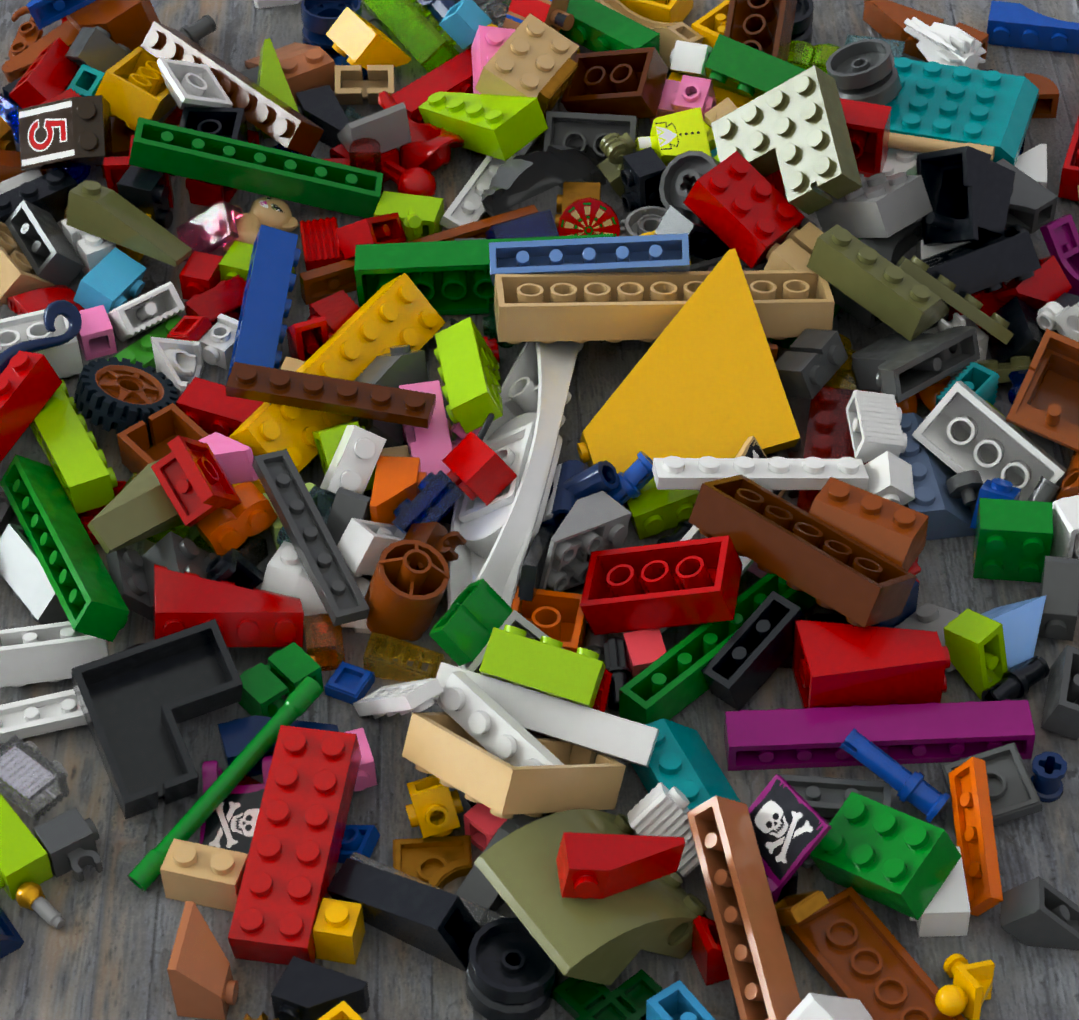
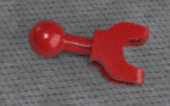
M342 143L329 151L330 159L352 158ZM396 148L358 163L353 159L354 167L383 173L382 183L389 179L397 183L398 193L434 197L436 180L432 173L423 167L405 169L400 166L399 152Z

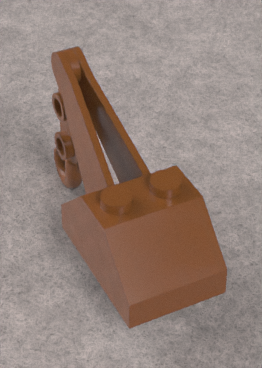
M96 0L67 15V21L42 37L43 30L38 29L31 15L29 21L20 25L8 53L10 59L2 65V71L10 83L19 79L25 74L40 52L58 37L70 48L82 27L95 28L99 26L110 33V39L116 44L120 43L133 51L138 46L141 47L153 21L158 23L160 21L150 0ZM27 6L18 9L11 17V20L15 22L20 16L31 14Z

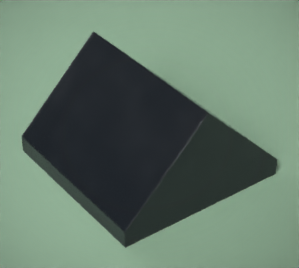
M1015 296L995 312L1011 323L1007 329L1014 335L1007 345L981 328L989 336L988 349L992 359L998 360V363L1010 362V358L1014 356H1030V360H1032L1045 333V330L1041 329L1036 321L1038 311L1018 296Z

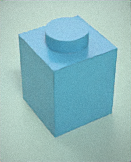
M461 0L450 7L439 25L464 49L473 43L479 25L487 26L492 20L473 0Z

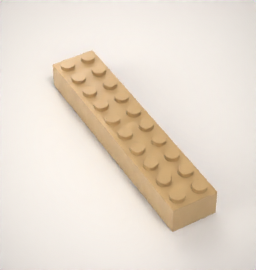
M711 271L495 274L494 312L498 342L509 344L537 341L544 344H551L556 341L586 343L588 341L602 340L611 343L621 342L622 340L653 342L660 336ZM743 271L766 338L785 340L787 338L799 337L805 329L832 330L835 301L829 283L814 271Z

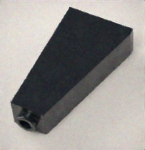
M350 858L346 859L326 889L333 899L362 904L365 923L467 972L469 946L474 934L481 928L459 896Z

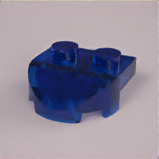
M442 470L436 475L430 472L417 486L421 492L412 501L406 498L393 512L396 518L392 523L404 534L408 532L413 523H440L451 511L452 505L462 497L464 492Z

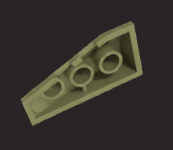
M85 180L69 191L66 225L174 267H177L191 256L192 248L114 190L101 186L99 182Z

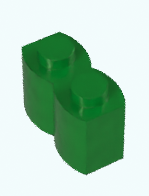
M480 579L469 584L461 592L450 609L434 625L429 635L458 666L469 662L472 663L489 642L493 627L499 629L513 610L484 579Z

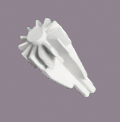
M913 17L911 20L907 18L904 21L907 26L903 30L919 40L916 46L928 62L933 61L957 67L966 66L979 70L977 68L978 63H985L986 60L980 57L986 53V49L981 47L983 43L958 27L934 22L930 27L916 17Z

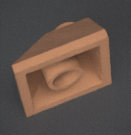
M186 901L167 968L177 1016L226 1020L229 1005H235L237 1002L238 981L233 980L230 963L193 901Z

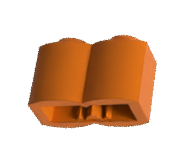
M251 481L234 487L241 500L240 504L231 510L219 507L195 524L202 538L217 555L223 556L232 548L236 550L249 536L265 531L277 519V515L268 499Z

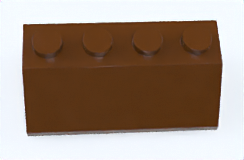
M730 0L724 36L788 62L797 0Z

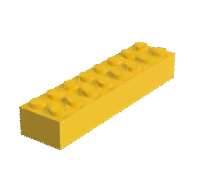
M403 273L385 283L295 372L354 381L377 356L391 353L390 347L410 345L411 350H420L446 322L408 275ZM264 402L229 438L251 447L254 456L287 449L300 473L318 454L312 432L349 422L354 416Z

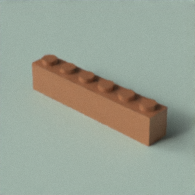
M716 795L687 812L740 1020H785L801 1003L748 807L745 803Z

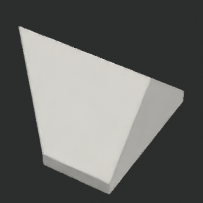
M150 336L156 372H162L166 375L165 380L170 379L173 382V387H176L179 399L194 377L201 378L204 368L201 342Z

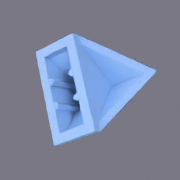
M1047 595L996 607L981 614L1001 623L1003 626L1008 670L1018 669L1034 656Z

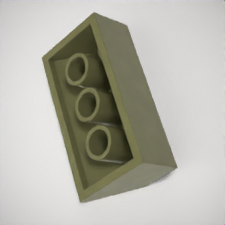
M838 224L817 238L807 267L907 340L912 341L948 314L950 309L942 298Z

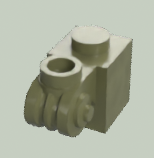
M627 132L623 135L610 133L602 138L600 149L607 158L597 165L620 198L624 194V184L621 179L623 156L634 153L632 150L637 147Z

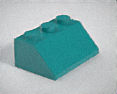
M664 718L645 724L659 729L648 768L631 763L648 793L660 782L669 790L675 786L689 800L690 804L687 807L690 810L716 795L741 802L697 730Z

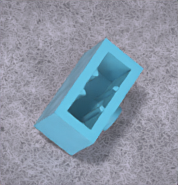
M115 247L81 279L73 301L84 309L104 304L106 312L109 313L113 309L127 303L130 297L136 298L145 286V282L142 279L147 268Z

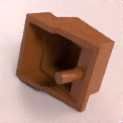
M1046 329L1006 417V421L1078 453L1079 342Z

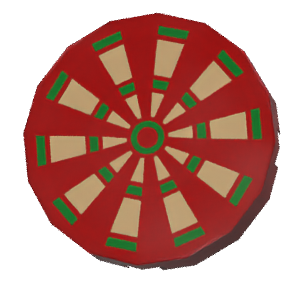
M590 197L578 199L568 205L560 216L557 228L558 236L614 234V237H618L621 230L619 218L613 208L603 201Z

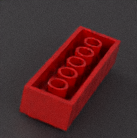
M280 725L228 935V940L236 959L288 965L293 956L315 963L316 952L312 930L322 899L330 898V894L326 889L335 876L362 757L357 734Z

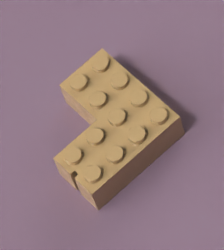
M412 712L402 752V757L416 764V770L426 774H433L440 778V784L462 791L465 793L464 797L467 800L484 804L491 808L490 813L504 819H512L515 814L542 817L543 813H557L572 809L613 810L616 807L626 765L605 754L554 738L537 740L565 765L512 766L489 753L446 712Z

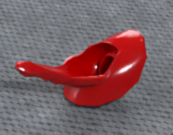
M387 91L379 93L378 104L383 109L397 105L393 96ZM408 118L412 142L399 147L401 150L399 154L400 166L405 169L423 167L430 172H435L441 166H446L451 162V148L463 147L464 140L459 135L448 132L444 128L439 129L429 123H416Z

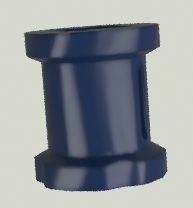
M1045 751L1036 755L1032 761V771L1035 774L1031 777V781L1040 801L1050 803L1058 800L1063 793L1061 779L1067 773V762L1060 754Z

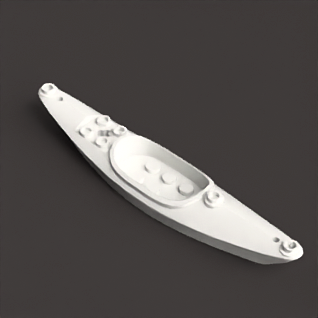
M539 341L526 342L501 387L502 392L499 393L502 398L503 416L492 421L483 442L515 472L517 477L488 506L479 497L472 501L461 489L459 490L455 501L450 532L458 531L467 542L465 545H458L454 550L459 555L458 559L448 562L450 574L447 584L448 610L469 584L480 579H484L511 608L517 586H520L522 565L539 532L562 446L563 439L559 435V431L566 420V417L563 415L564 408L572 397L568 390L578 352L582 349L584 343L573 341H556L551 344H544ZM471 662L458 667L467 670V668L471 665Z

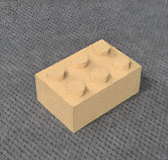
M529 14L483 67L475 89L482 94L537 97L539 92L568 58L574 60L579 46L532 14Z

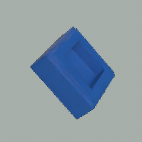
M342 661L325 684V695L353 705V703L366 695L375 682L374 672Z

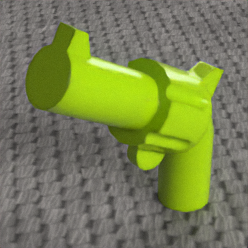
M408 209V216L404 219L403 225L404 235L408 236V241L421 237L423 228L421 218L414 214L413 209Z

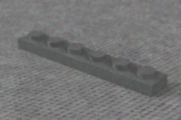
M287 449L254 456L252 466L333 625L338 626L368 618L370 608Z

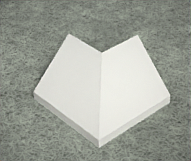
M159 58L156 63L166 88L179 109H184V107L232 108L233 103L208 65Z

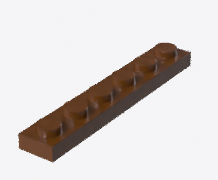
M234 362L225 386L226 396L421 428H429L436 405V394Z

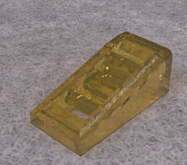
M374 632L370 635L363 655L364 669L374 672L375 677L403 682L435 678L440 663H444L445 660L442 653ZM408 661H414L412 667L407 665ZM423 663L429 664L427 672L421 670Z

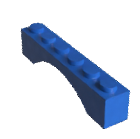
M991 1L987 26L989 45L1079 54V23L1044 16L1030 10L1021 3Z

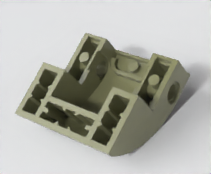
M572 809L553 813L513 831L483 852L474 862L562 974L567 977L610 986L640 950L683 959L692 948L693 920L698 915L708 918L704 914L707 910L704 903L693 894L685 892L680 886L683 880L676 872L604 899L562 897L556 860L563 832L636 835L634 833L635 830L629 825L628 817L621 813L616 816L594 809Z

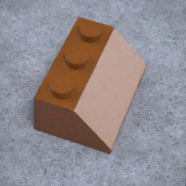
M833 477L829 478L814 498L809 511L810 515L906 571L910 569L926 544L928 515Z

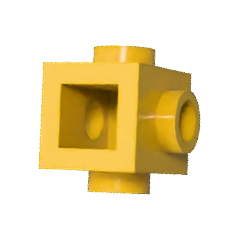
M434 775L407 783L412 804L405 805L411 827L420 826L423 839L430 836L444 837L451 834L453 829L461 827L457 814L464 812L457 789L450 791L449 787L440 784V778Z

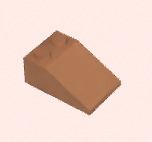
M294 42L275 50L295 103V93L325 85H330L332 91H335V61L320 46ZM260 56L244 61L246 68L251 69L259 66Z

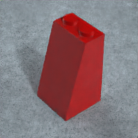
M808 620L795 622L792 672L803 708L941 703L942 693L947 691L945 669L950 668V654L947 646L941 645L937 631L878 626L860 628L852 624Z

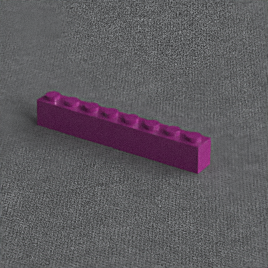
M1010 699L980 702H930L926 704L855 705L851 707L725 711L724 726L728 771L864 766L845 750L839 748L854 728L900 764L954 762L1015 742L1022 759H1031L1036 736L1029 701Z

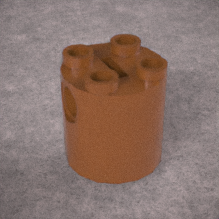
M406 539L391 543L382 551L364 598L370 608L368 618H366V625L371 632L396 640L417 641L422 637L432 622L450 578L449 566L439 551L419 540Z

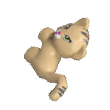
M265 196L252 202L249 213H243V208L237 204H228L226 215L229 217V222H224L222 227V236L225 237L223 253H227L234 241L254 244L261 224L292 232L299 226L298 220L292 216L288 204L279 198Z

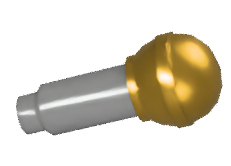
M25 882L20 885L16 892V900L21 907L34 910L44 921L56 929H60L65 924L62 914L45 899L42 888L38 883Z

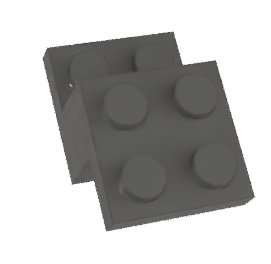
M172 531L142 556L134 549H127L126 547L106 554L109 574L127 608L152 622L154 609V564L181 573L190 572L198 574L200 577L207 579V566L218 556L215 553L205 551L196 546L192 540L182 538Z

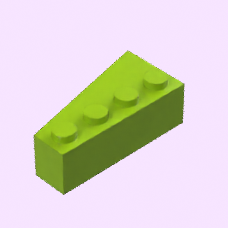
M439 91L430 95L428 100L418 107L424 123H429L439 129L444 128L448 132L459 135L464 140L463 148L504 161L548 129L537 97Z
M471 317L436 333L437 348L434 349V354L441 365L437 369L445 384L441 388L449 403L445 407L451 421L454 424L460 423L467 434L481 427L489 413L494 414L493 420L502 417V398L499 394L502 391L498 382L501 379L498 371L500 364Z

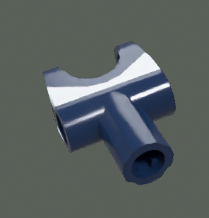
M568 460L559 464L556 467L541 526L543 524L555 525V534L578 499L600 491H604L607 494L618 488L619 476L615 467L606 460L600 461L591 467L578 460Z

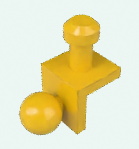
M959 953L950 955L944 962L943 970L953 979V985H945L937 991L935 1004L938 1010L947 1016H956L962 1013L968 1020H980V1011L984 1001L991 999L995 963L992 960L969 964L967 959Z

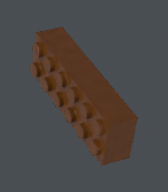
M742 474L702 483L688 521L698 527L700 533L705 537L730 535L738 556L748 557L757 563V567L760 570L778 575L786 580V584L790 588L808 593L816 598L817 604L824 608L838 611L846 616L847 622L860 628L900 616L917 578L912 573Z

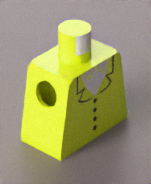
M700 107L657 117L653 120L650 136L636 137V152L651 147L666 166L677 155L687 151H702L711 156Z

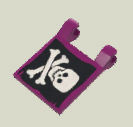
M267 756L262 759L263 784L237 785L201 825L199 844L249 854L273 756ZM216 760L205 761L202 764L203 794L223 773L222 768L218 767L219 764Z
M778 774L773 777L748 809L765 873L768 876L767 880L774 904L777 902L785 884L832 828Z

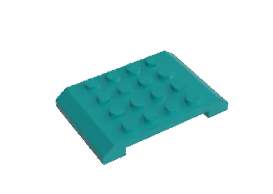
M894 57V67L898 70L902 88L898 96L885 105L892 107L889 132L958 143L969 142L995 146L993 162L996 163L1001 159H1005L1015 166L1038 101L1039 88L1023 76L1003 74L993 70L970 69L966 66L943 65L933 61L910 60L906 57Z

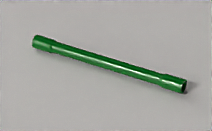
M309 676L304 678L286 698L283 706L154 849L150 850L129 873L128 878L142 891H146L161 874L160 868L173 839L188 841L277 741L280 725L290 726L322 694L324 690L316 680Z

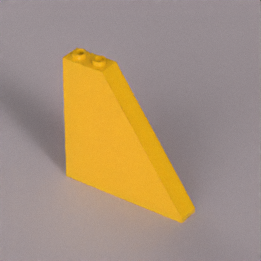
M735 248L729 249L583 430L580 443H577L578 454L583 463L587 462L588 466L591 467L600 461L606 460L615 467L618 474L619 472L624 473L638 459L637 454L640 451H643L652 460L653 458H666L668 456L680 458H701L704 456L735 458L750 436L756 438L765 455L796 446L801 437Z

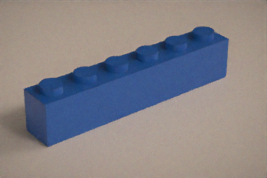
M262 224L253 244L227 381L234 362L279 368L282 351L277 350L278 343H283L287 330V325L282 324L283 317H288L292 299H288L287 294L288 292L292 293L296 281V274L291 272L292 267H297L301 254V249L296 248L297 234Z

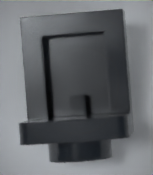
M234 548L230 549L223 556H216L206 569L207 579L219 582L221 580L235 583L236 586L252 590L260 585L264 579V573Z

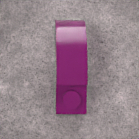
M1068 214L1040 227V231L1050 256H1055L1072 286V289L1067 293L1079 296V233L1072 215Z

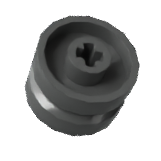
M863 39L849 43L836 50L826 62L827 74L835 78L839 96L842 99L886 105L898 96L902 88L898 70L894 67L895 61L891 46L884 40Z
M687 151L677 155L668 163L661 175L659 192L661 202L668 210L669 206L672 205L691 211L683 203L695 182L720 162L702 151Z

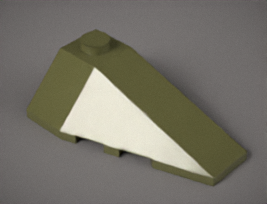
M159 460L149 463L87 525L106 554L184 524L151 468Z

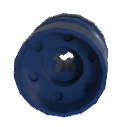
M302 0L303 44L320 46L332 59L341 56L331 47L334 42L326 33L346 7L362 17L361 0Z

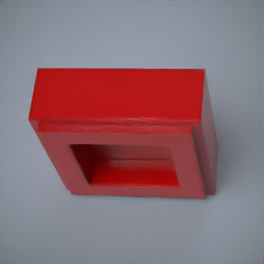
M184 315L166 337L170 339L199 341L212 324L207 316Z

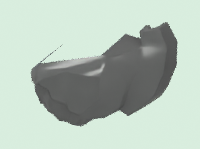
M552 145L548 146L546 151H534L526 155H513L498 168L492 178L489 189L484 190V193L481 195V200L485 212L492 217L512 211L509 209L510 207L555 186L563 188L564 182H601L602 185H605L606 178L597 167L599 162L595 158L574 148Z

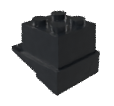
M970 146L917 155V175H922L933 210L923 217L924 245L935 246L978 241L981 237L1004 235L1016 172L991 161L990 154Z

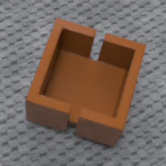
M172 403L148 416L153 447L150 448L147 427L143 420L118 433L117 439L122 464L137 476L149 463L160 460L172 452L167 443L176 436L180 435L198 441L209 434Z

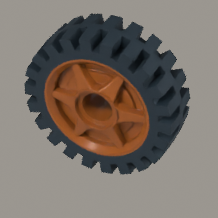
M109 357L108 361L105 358H98L97 362L92 360L83 367L77 383L74 403H76L77 410L82 411V416L85 419L91 418L90 423L95 426L102 424V429L108 432L111 429H115L116 434L143 420L146 423L149 437L151 432L148 416L172 403L176 405L178 399L177 389L173 387V382L170 379L165 380L166 375L162 372L155 374V368L151 366L144 368L141 362L136 361L135 364H131L130 359L122 358L121 362L118 361L117 357Z

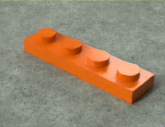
M971 757L948 773L956 842L957 847L960 846L971 911L970 915L978 917L1002 902L1003 895L985 760Z

